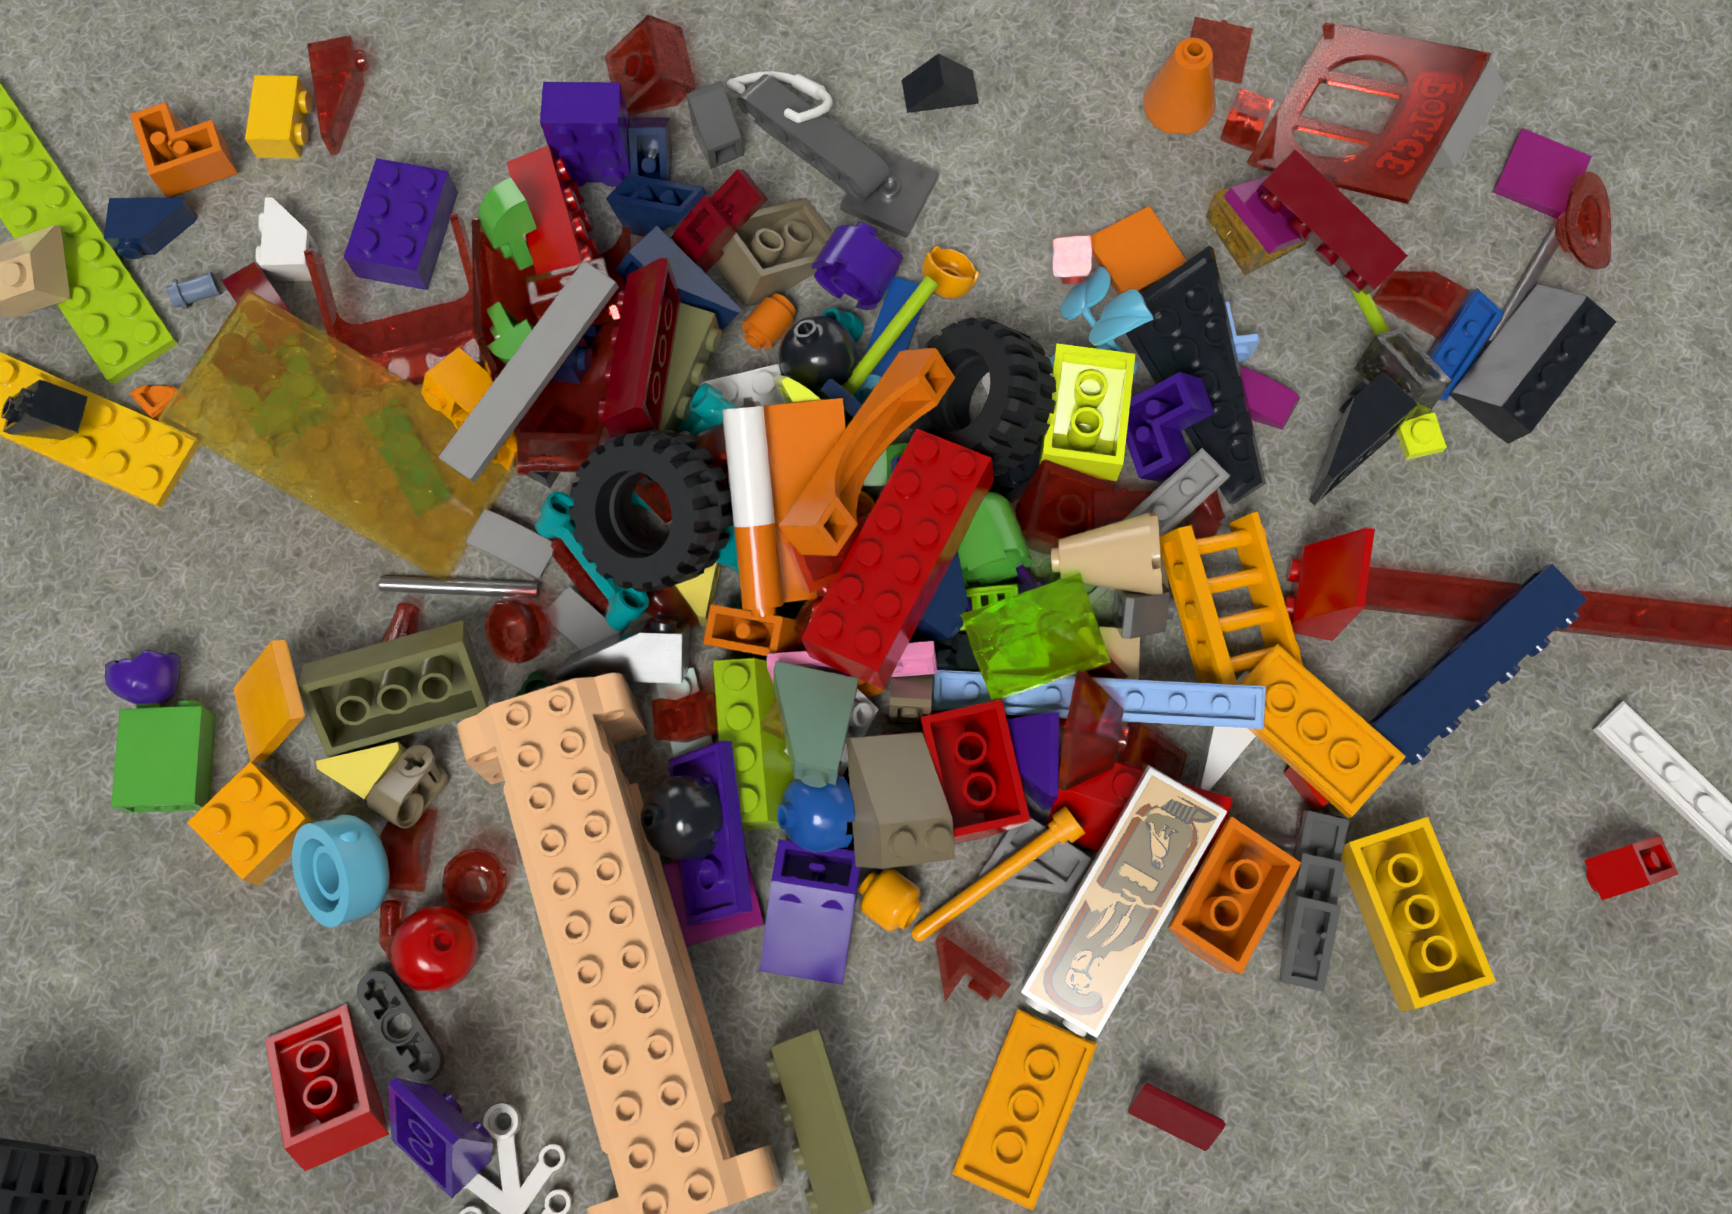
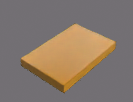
M286 640L270 641L233 688L250 762L252 763L266 761L305 717Z

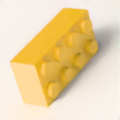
M1428 817L1360 838L1344 845L1341 862H1345V875L1400 1012L1414 1010L1496 982Z

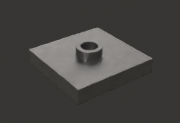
M872 145L870 149L876 152L888 165L891 172L890 177L864 201H859L846 192L840 204V210L908 238L938 180V172Z

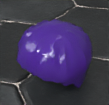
M144 650L133 660L128 658L121 659L120 661L111 660L105 664L104 676L106 685L110 691L127 702L133 704H162L172 698L178 688L181 656L174 652L163 654Z

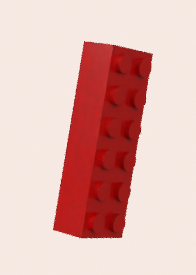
M916 429L802 636V641L810 658L878 688L885 689L962 543L979 506L994 482L991 457Z

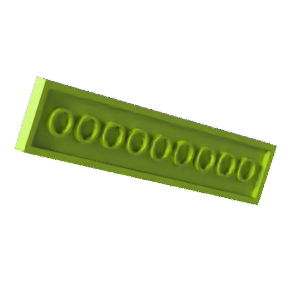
M0 82V219L13 239L53 225L61 227L70 300L58 303L57 305L106 380L111 385H114L172 349L178 343L118 254L106 242L103 232Z

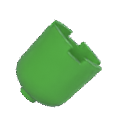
M988 491L957 550L965 589L968 587L967 582L979 581L980 587H989L1003 583L1018 576L1016 571L1018 566L1023 564L1024 567L1028 568L1032 565L1028 546L1011 503L1001 494Z

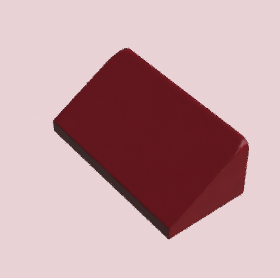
M1149 1083L1138 1084L1128 1108V1114L1204 1151L1211 1147L1226 1124L1223 1119Z

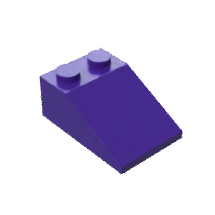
M395 1077L388 1083L391 1140L447 1195L453 1198L492 1161V1137L482 1124L476 1121L472 1124L461 1114L462 1109L450 1094L444 1093L441 1095L431 1085Z

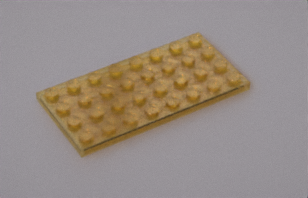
M249 289L245 291L158 419L163 425L431 576L444 581L448 579L468 545L465 542L484 509L490 511L516 469L513 465V468L508 471L500 463H495L491 460L475 483L438 458L458 430L453 422L441 411H436L427 404L424 396L421 395V388ZM518 445V447H519L518 453H519V451L522 449V447H521L520 445Z

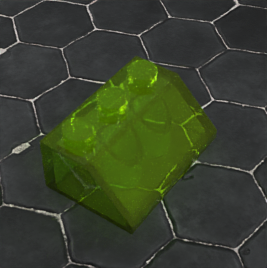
M1080 573L961 614L974 657L992 701L1003 699L1111 662Z

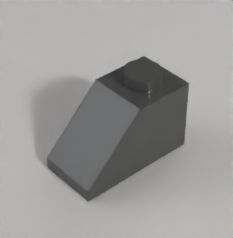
M1162 583L1163 594L1157 595L1115 589L1112 619L1121 638L1132 639L1166 631L1167 619L1172 620L1174 617L1175 601L1164 583Z

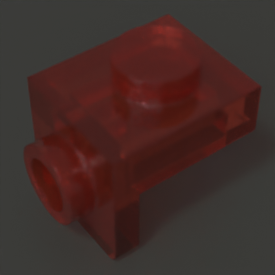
M1091 237L1055 238L1053 240V277H1062V284L1085 283L1084 275H1092Z

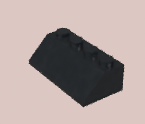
M1537 284L1522 300L1449 395L1491 432L1509 444L1530 434L1617 321L1588 296Z

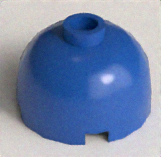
M838 776L836 785L827 783L825 787L821 788L808 786L800 779H794L790 782L783 794L781 804L778 805L777 820L779 826L785 830L786 835L791 841L802 849L813 852H829L838 848L846 850L853 837V834L846 835L847 822H855V809L850 788L843 776Z

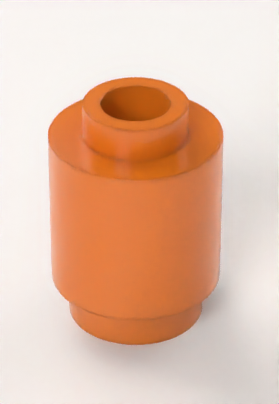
M774 293L771 297H765L742 323L743 338L751 347L757 350L761 348L770 350L793 324V317L796 315L795 307L781 294Z

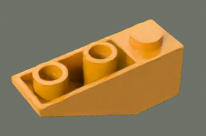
M458 347L425 373L421 395L424 396L425 401L431 408L441 411L453 422L455 428L459 430L493 383L488 372ZM513 432L492 459L493 462L500 463L508 471L513 468L519 450Z

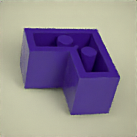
M1179 372L1131 398L1126 443L1139 478L1156 482L1165 481L1191 458L1181 431L1214 414L1201 378Z

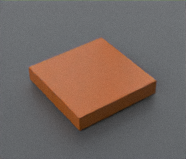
M1150 206L1085 239V246L1099 267H1104L1109 272L1110 283L1118 295L1130 289H1135L1141 294L1187 262Z

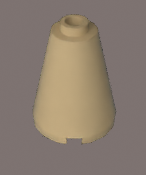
M1146 513L1059 539V548H1051L1053 573L1060 572L1061 580L1150 595L1163 594L1158 513Z

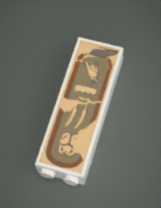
M1148 765L1023 982L1021 993L1027 996L1025 1002L1041 1013L1047 1014L1051 1010L1063 1017V1025L1074 1033L1085 1037L1088 1032L1097 1038L1227 811Z

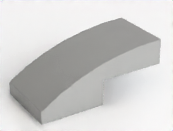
M484 509L465 542L466 545L498 562L502 561L535 580L540 577L557 547V544L487 509Z

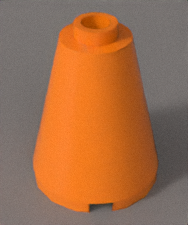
M1193 37L1179 42L1146 87L1143 97L1145 115L1155 127L1169 134H1173V132L1185 133V135L1193 134L1204 128L1213 117L1216 108L1213 52L1210 45L1202 39Z

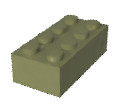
M464 620L305 663L302 665L298 681L301 697L327 757L479 714L489 705L488 685Z

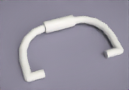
M762 71L742 75L727 81L728 88L742 94L745 90V84L756 82L762 75L768 74L775 80L789 83L793 88L817 100H823L822 105L801 113L787 108L784 111V116L796 123L819 117L827 113L833 105L831 95L826 92L823 85L800 74L792 75L784 72Z

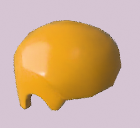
M935 246L931 252L926 253L921 269L923 279L928 276L938 284L933 294L943 299H957L968 294L975 286L979 277V271L975 270L974 264L965 254L953 249H941L939 246Z

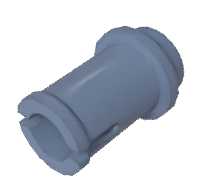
M212 272L182 282L176 279L172 281V285L166 286L168 296L175 308L182 306L183 309L189 308V303L221 295Z

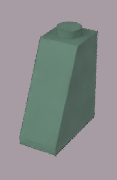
M776 661L773 688L793 776L795 779H800L804 784L811 787L821 788L825 787L827 783L836 785L856 700L858 678Z

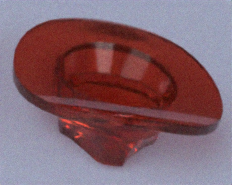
M1587 171L1577 176L1571 186L1566 211L1562 212L1556 222L1555 236L1565 253L1572 252L1581 264L1595 270L1606 268L1610 263L1611 212L1608 193L1603 181L1595 173Z

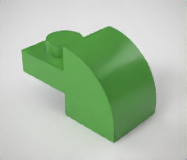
M510 177L495 185L485 195L479 207L478 221L493 248H499L505 259L512 257L519 270L533 265V260L523 235L536 230L537 227L525 197Z
M497 302L486 310L494 324L490 327V331L496 339L487 347L498 359L507 365L534 326L526 319L520 323L504 305Z

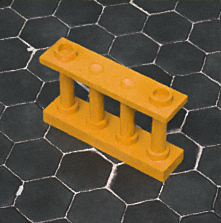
M1258 512L1250 513L1229 523L1232 531L1230 533L1196 539L1192 525L1177 528L1159 537L1160 552L1198 683L1237 685L1234 673L1255 668L1277 644L1303 665L1300 647L1295 639L1267 544L1266 531L1262 526ZM1236 548L1243 571L1207 578L1200 555ZM1248 586L1254 610L1219 618L1212 594ZM1259 625L1265 649L1230 657L1223 633Z

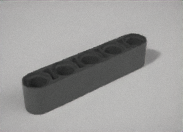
M768 74L762 75L737 98V103L745 115L751 114L755 118L754 122L857 200L864 201L890 177L891 172L888 165L876 152L825 115L801 123H796L786 118L784 111L787 108L801 113L814 107Z

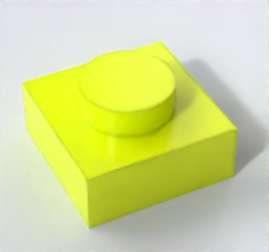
M1435 412L1407 418L1397 432L1406 460L1441 453L1447 448Z

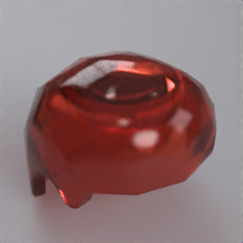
M480 848L463 850L447 863L443 874L442 891L445 900L448 901L452 908L466 915L473 916L488 913L501 902L507 886V873L505 867L495 854ZM478 877L482 878L487 885L485 893Z

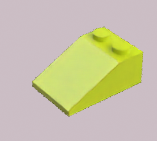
M1056 344L1051 375L1056 380V392L1052 393V400L1056 402L1054 414L1050 413L1047 421L1050 427L1046 435L1042 436L1038 471L1117 481L1124 463L1136 354Z

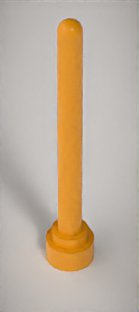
M1064 806L1052 815L1054 820L1048 823L1050 828L914 926L911 931L912 938L917 942L924 941L1058 842H1061L1063 845L1070 840L1073 843L1085 834L1084 830L1068 808Z

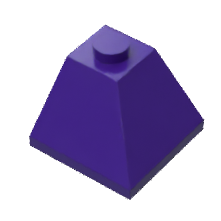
M1049 712L1007 719L1023 791L1041 810H1051L1058 797L1059 713Z

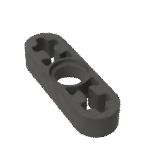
M383 971L367 973L358 984V1000L402 1071L409 1079L417 1082H428L435 1079L443 1070L444 1054L398 980L392 974ZM374 981L388 984V987L383 992L389 1003L394 1004L398 999L401 1003L399 1006L388 1009L382 1017H380L379 1012L387 1008L380 999H370L369 994L374 991L372 986ZM405 1013L411 1018L412 1029L406 1037L397 1039L390 1031V1024L395 1016ZM420 1034L423 1041L417 1042L415 1045L422 1054L432 1053L433 1056L428 1062L430 1067L428 1072L421 1069L414 1070L413 1065L417 1063L418 1059L412 1049H406L404 1053L401 1051V1047L413 1043Z

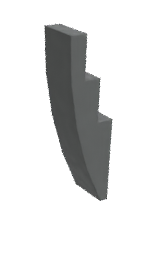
M1307 810L1303 812L1295 859L1300 861L1301 865L1290 886L1282 947L1280 982L1324 992L1341 906L1337 905L1345 866V862H1341L1349 824L1348 819Z

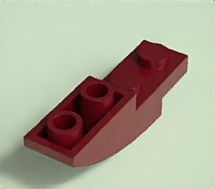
M737 169L713 196L704 195L681 222L671 238L706 273L724 255L721 248L768 199L745 170Z

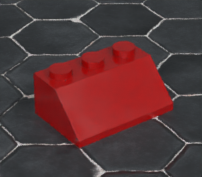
M1002 699L921 717L926 744L952 815L954 845L991 837L1031 822Z

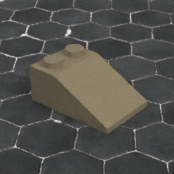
M807 198L759 209L721 248L724 255L715 265L745 306L761 302L765 297H771L774 293L782 294L815 274L817 269H812V264L832 232Z
M914 732L846 738L850 791L855 809V822L852 823L856 867L885 869L955 859L952 815L923 733Z

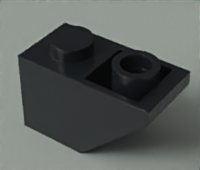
M38 380L27 388H22L13 397L9 396L1 412V418L6 419L3 432L11 435L65 440L79 432L88 396L43 380Z

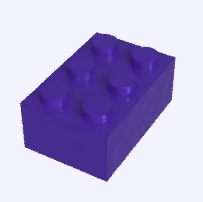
M543 82L540 124L547 145H549L556 159L563 158L571 175L570 181L576 180L579 186L585 185L586 182H602L607 186L617 187L631 174L628 140L630 119L620 82Z
M376 158L344 254L345 260L356 277L428 290L458 195L448 171Z

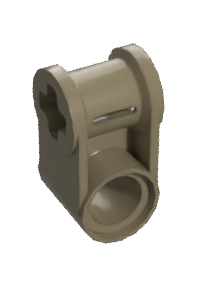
M424 745L410 747L401 754L398 761L385 776L372 787L367 798L368 809L400 828H409L419 820L425 809L445 789L448 784L447 772L441 766L435 764V756L430 748ZM411 761H412L413 764L415 765V767H413V768H412L411 765H410V762H411ZM432 776H434L436 779L435 783L431 778Z

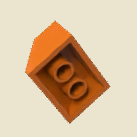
M1228 817L1167 928L1188 951L1220 972L1242 974L1301 862L1235 818Z

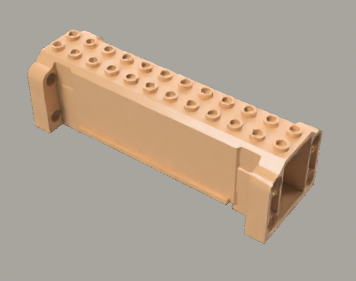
M608 673L596 677L574 678L492 704L479 714L459 722L456 726L466 764L491 785L505 780L503 791L602 1151L608 1155L619 1197L586 1208L587 1214H707L778 1188L783 1184L772 1144L738 1156L735 1154L724 1117L726 1114L724 1103L732 1101L659 853L648 843L642 828L641 812L643 801L638 783L629 784L628 778L622 771L615 748L616 744L647 734L638 701L623 675L620 673Z

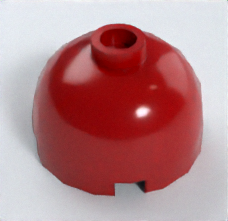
M440 905L421 908L406 917L394 932L391 942V962L400 980L414 990L422 992L449 990L463 981L475 965L479 949L477 932L468 917L454 908Z

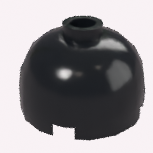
M811 316L792 325L783 335L778 351L783 375L802 384L815 395H818V390L829 379H833L840 386L847 382L852 376L850 369L854 362L858 364L859 361L857 347L850 333L840 322L826 316Z
M681 775L662 780L650 790L643 804L641 824L646 840L655 851L669 859H703L714 850L717 844L710 842L713 839L714 831H721L722 803L714 785L705 784L702 780L704 777L700 775Z

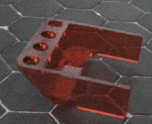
M457 213L449 215L469 291L458 300L361 324L345 322L337 311L322 255L313 249L304 250L340 383L344 391L350 396L359 399L370 398L422 385L425 373L458 347L482 368L487 367L492 362L494 354L487 347L493 342L490 331V318L486 311L488 308L465 224Z

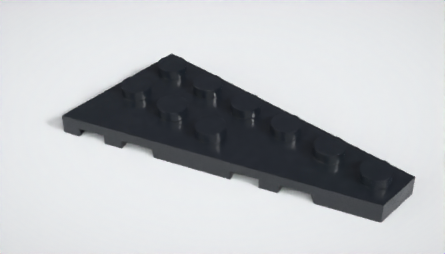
M1209 245L1141 293L1154 319L1127 332L1126 335L1156 384L1179 372L1202 379L1214 414L1184 429L1197 452L1203 448L1230 475L1228 480L1219 489L1228 504L1234 505L1265 485L1266 482L1214 249Z

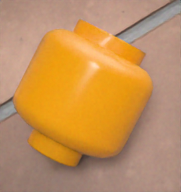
M888 868L879 875L871 872L859 888V893L863 895L860 904L861 912L889 932H893L898 928L906 930L915 920L923 906V903L919 901L921 894L919 887L893 868Z

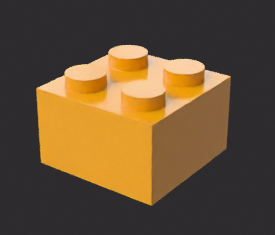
M249 762L187 823L242 880L259 886L292 854L293 841L297 831L303 825L316 822V820L266 770Z

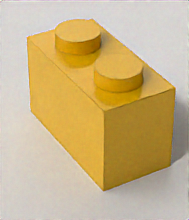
M254 75L245 140L257 158L300 159L302 146H306L308 143V129L305 120L306 114L312 112L313 102L311 93L306 91L298 76Z

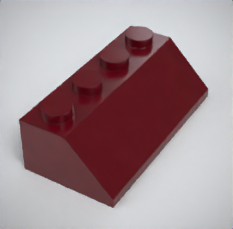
M1296 149L1283 160L1256 190L1261 195L1259 200L1262 205L1273 214L1277 212L1282 214L1289 221L1287 224L1288 229L1300 240L1307 238L1317 248L1314 251L1317 257L1327 266L1332 267L1334 264L1345 274L1342 277L1343 281L1356 293L1362 291L1368 295L1374 291L1408 256Z
M658 258L628 274L625 290H620L618 295V312L621 316L619 326L615 325L612 329L611 344L614 356L613 361L606 364L605 383L608 386L606 399L602 398L600 400L598 409L599 421L604 424L610 438L649 430H660L681 303V295L668 258Z

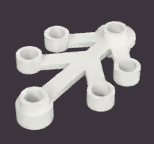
M504 1103L496 1104L489 1108L483 1120V1126L490 1133L491 1137L497 1140L502 1189L484 1177L481 1171L463 1189L468 1188L501 1214H524L552 1173L560 1170L559 1168L565 1165L567 1154L565 1149L558 1144L545 1146L539 1154V1162L521 1186L515 1134L521 1127L522 1118L515 1106ZM502 1113L509 1114L512 1119L511 1126L507 1130H501L497 1125V1119ZM550 1149H555L560 1154V1161L554 1167L549 1166L545 1160L546 1153ZM564 1189L551 1191L545 1198V1209L541 1214H567L573 1205L571 1194ZM556 1194L563 1195L566 1199L565 1209L561 1212L553 1210L551 1206V1200ZM478 1206L466 1207L459 1213L467 1214L473 1211L476 1214H485Z

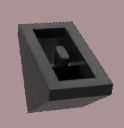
M941 54L935 55L901 81L907 113L972 105L979 102L973 70Z

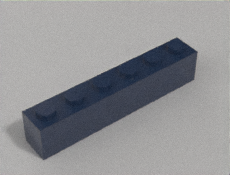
M1553 564L1536 570L1368 723L1406 756L1399 765L1410 763L1413 766L1430 753L1431 749L1427 746L1438 735L1441 738H1445L1461 724L1458 717L1468 708L1471 711L1476 710L1491 697L1488 690L1498 681L1504 684L1514 677L1521 669L1517 664L1526 655L1534 657L1545 649L1551 642L1547 638L1548 635L1557 627L1559 630H1563L1571 625L1580 616L1577 609L1587 599Z

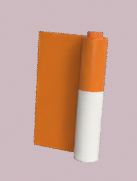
M843 398L723 409L742 609L751 610L752 617L770 616L776 614V607L782 606L784 602L824 598L856 540L855 529L837 556L801 555L781 530L779 524L845 431Z

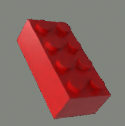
M548 145L506 162L510 177L525 197L537 227L536 230L527 233L526 238L538 282L551 301L555 300L583 261L606 275L602 268H598L596 262L602 259L595 240L589 238L588 232L593 230L591 220L586 210H581L580 203L585 202L584 195L576 180L570 181L571 175L563 158L556 159Z

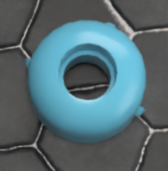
M342 814L335 816L331 820L305 824L297 831L292 847L293 874L300 897L308 912L317 922L332 928L367 917L380 908L388 893L389 865L382 842L368 823L356 816Z

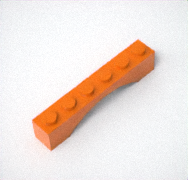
M936 348L904 350L897 354L779 524L781 530L801 555H838L858 525L856 515L858 497L873 465L885 449L906 428L937 406L955 379Z

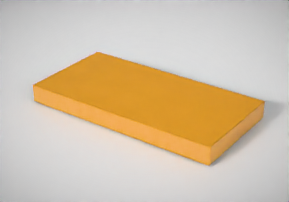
M1279 644L1239 684L1266 686L1264 729H1248L1348 819L1359 810L1406 757Z
M1017 1009L952 1174L1034 1211L1097 1044Z

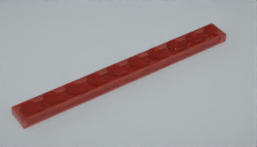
M1370 567L1364 609L1480 622L1521 584ZM1578 590L1587 599L1577 609L1580 616L1567 628L1559 630L1557 627L1554 630L1732 651V607Z

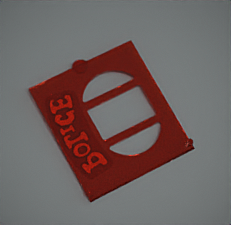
M1325 22L1321 39L1247 160V163L1255 168L1273 172L1296 149L1337 189L1342 188L1409 204L1485 70L1491 53ZM1353 61H1381L1398 69L1405 77L1407 84L1399 85L1331 70ZM1322 83L1400 99L1380 133H1372L1300 117L1316 89ZM1299 130L1370 147L1348 156L1323 157L1303 149L1295 140L1293 132Z

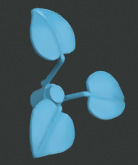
M1099 267L1070 290L1061 305L1060 313L1066 320H1072L1083 313V316L1093 328L1089 334V341L1094 346H1097L1095 349L1125 352L1113 339L1154 318L1147 308L1143 296L1137 290L1130 289L1109 302L1103 309L1100 320L1096 321L1091 314L1090 307L1099 303L1105 297L1111 280L1109 272L1104 267ZM1054 356L1049 358L1052 367L1054 362ZM1135 361V364H1134V373H1133V375L1135 374V372H1136V370H1137V367H1138V364H1137L1136 361Z

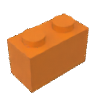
M710 604L703 644L763 656L773 653L798 652L803 622L775 615L752 617L751 611Z

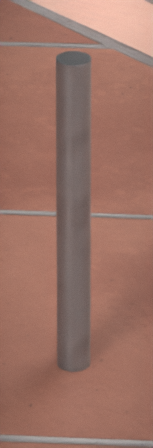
M1551 227L1503 309V316L1484 343L1486 346L1538 282L1566 234L1562 227Z
M381 576L379 579L380 592L538 598L540 586L537 582Z

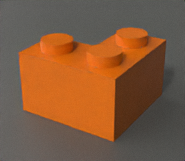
M166 102L130 114L148 173L166 197H173L238 174L229 145L212 119L184 129Z

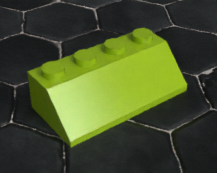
M756 658L715 660L712 664L711 680L716 742L732 741L743 831L781 828L777 820V808L781 804L786 788L795 778L789 755L784 752L787 746L773 683L767 669V661Z

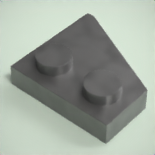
M1030 817L1031 822L1010 829L977 879L986 875L1046 831L1047 828ZM1058 842L1002 884L1069 894L1091 861V858L1068 842L1063 845L1061 842Z

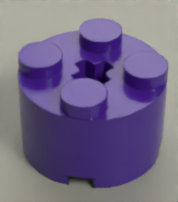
M858 222L855 227L840 225L834 229L812 264V269H817L813 276L829 294L841 299L843 294H846L858 300L856 308L873 310L877 307L899 271L903 257L897 250L888 247L876 238L877 232L874 228L866 223Z

